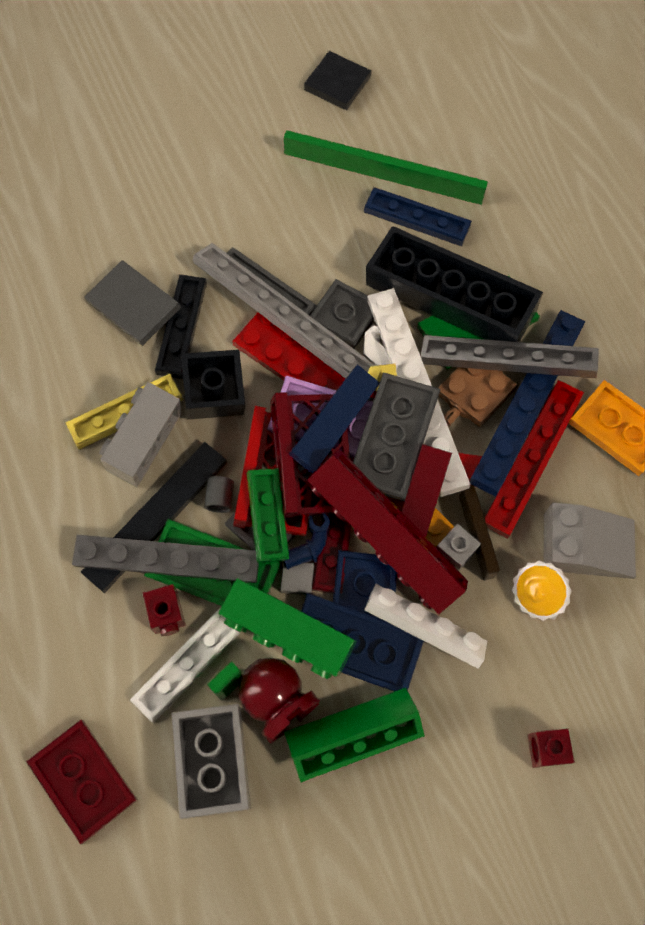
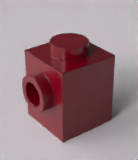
M173 584L142 593L150 627L155 634L160 633L161 636L173 635L179 632V627L186 626L178 591Z

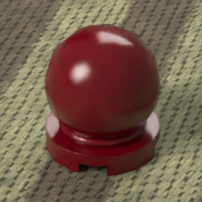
M272 657L258 659L244 670L239 680V699L243 709L253 719L266 722L262 735L270 744L285 735L284 732L287 731L285 728L294 718L301 722L320 702L313 691L306 694L302 693V681L296 669L284 659Z

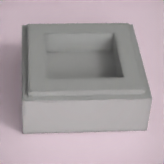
M304 563L289 570L283 564L281 593L311 594L314 563Z

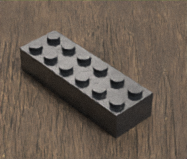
M394 226L390 228L366 266L367 286L380 292L394 288L398 300L485 340L520 342L538 310L543 292Z

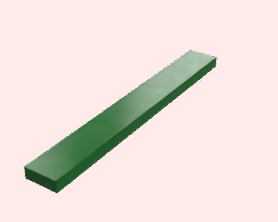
M286 130L284 135L285 155L482 205L488 181Z

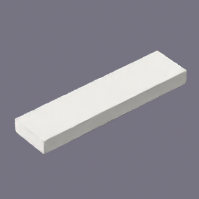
M221 607L130 699L152 723L176 701L241 633L224 624L226 618L218 614Z

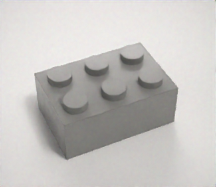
M147 382L143 389L141 387L137 389L131 400V403L134 405L128 414L123 413L115 427L118 431L112 440L108 438L99 453L102 455L100 460L106 471L135 487H138L181 415L180 399L150 382Z
M239 704L172 713L180 819L251 809L242 714Z

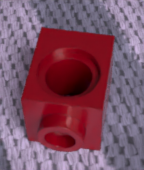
M568 728L527 734L533 768L575 763Z

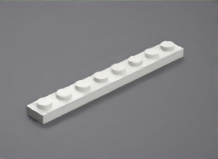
M394 288L368 295L367 301L390 363H396L397 376L432 386ZM437 400L424 444L452 452L440 491V497L469 489L470 482Z

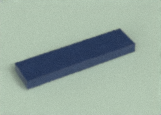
M373 187L364 207V213L461 247L472 222L463 217Z
M357 364L289 455L309 472L314 473L380 382Z

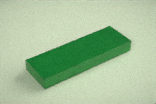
M279 468L248 470L247 481L257 563L287 561L289 559L283 514Z

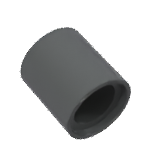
M222 476L209 477L204 508L216 513L230 512L234 481Z

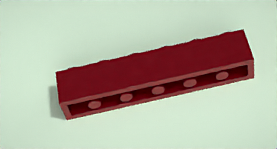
M340 449L308 479L312 491L318 497L325 498L333 506L332 510L338 518L349 522L354 528L355 535L362 542H368L376 550L375 553L378 559L385 565H390L397 572L399 580L406 587L411 586L419 594L418 597L426 608L433 609L439 615L466 592L468 580Z

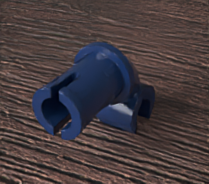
M321 514L324 523L321 528L313 523L312 517H310L309 530L312 533V539L306 540V544L288 550L289 559L283 561L287 570L309 561L317 562V558L327 541L330 520L326 514Z

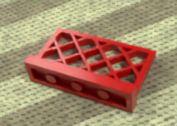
M255 406L233 527L244 529L245 526L253 527L247 481L248 470L262 469V464L266 469H276V464L271 467L264 458V453L274 447L273 435L267 429L271 420V412H266L265 407ZM267 437L271 441L268 445H266ZM307 469L303 470L302 472L298 470V472L303 477L304 475L309 473L308 479L314 474L309 472ZM306 488V494L301 497V502L304 501L303 507H310L312 491ZM300 515L302 517L300 527L290 526L285 521L286 533L305 536L309 515Z

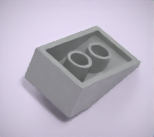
M552 503L544 513V563H552L556 568L562 569L564 573L635 579L634 520L584 505Z

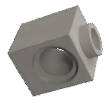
M457 524L437 545V549L460 571L476 553L481 543Z

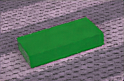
M231 661L207 686L221 701L225 700L239 686L242 673Z

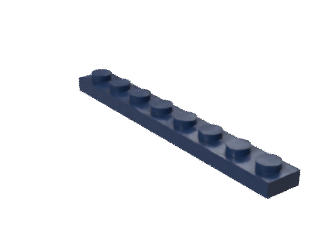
M560 310L543 344L573 346L586 321ZM527 373L469 481L471 485L495 497L497 496L558 375Z

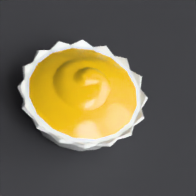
M540 560L535 563L528 562L525 567L518 569V575L513 578L514 586L512 592L515 595L514 602L520 605L521 612L528 613L531 619L539 618L542 621L548 618L555 619L558 614L565 612L566 606L570 604L572 590L569 587V579L564 576L562 569L556 568L552 563H544Z

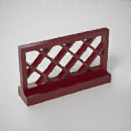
M287 392L275 393L270 401L276 469L279 468L284 518H291L296 515L334 513L332 510L333 506L325 498H320L314 507L302 508L301 494L306 488L312 491L311 484L298 472L299 463L289 455L297 444L295 442V435L300 429L306 432L309 427L305 423L313 414L318 416L321 412L319 410L320 406L324 402H328L333 394L287 395ZM293 403H303L311 410V413L303 422L293 414ZM294 423L298 425V427L296 428L295 431H294ZM347 429L340 437V444L335 450L332 448L329 452V457L323 464L341 447L342 452L350 459ZM299 481L304 484V486L301 489ZM322 502H325L328 506H320V505H321Z

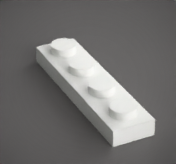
M377 584L374 586L365 611L479 669L485 659L486 640L474 632H469L453 624L449 619L424 609L420 604L410 602L390 589L383 588Z

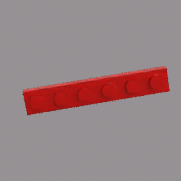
M560 380L557 381L485 516L488 529L507 539L510 537L584 392Z

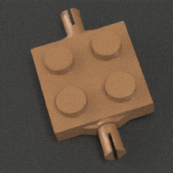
M458 367L438 387L440 389L439 397L446 401L451 408L444 415L447 426L450 427L461 416L481 427L513 394L517 384L505 376L502 371Z

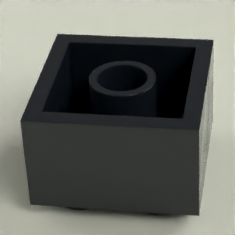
M239 350L181 353L187 420L244 415L245 397Z

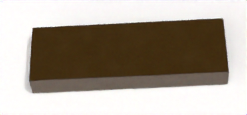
M472 485L469 489L461 491L459 499L469 533L481 543L476 551V557L483 580L485 581L494 579L500 568L476 489Z

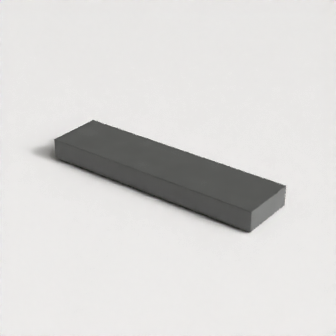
M234 247L226 253L309 316L316 308V304Z

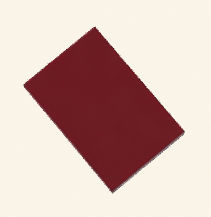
M82 719L26 761L80 845L88 841L138 801L133 791Z

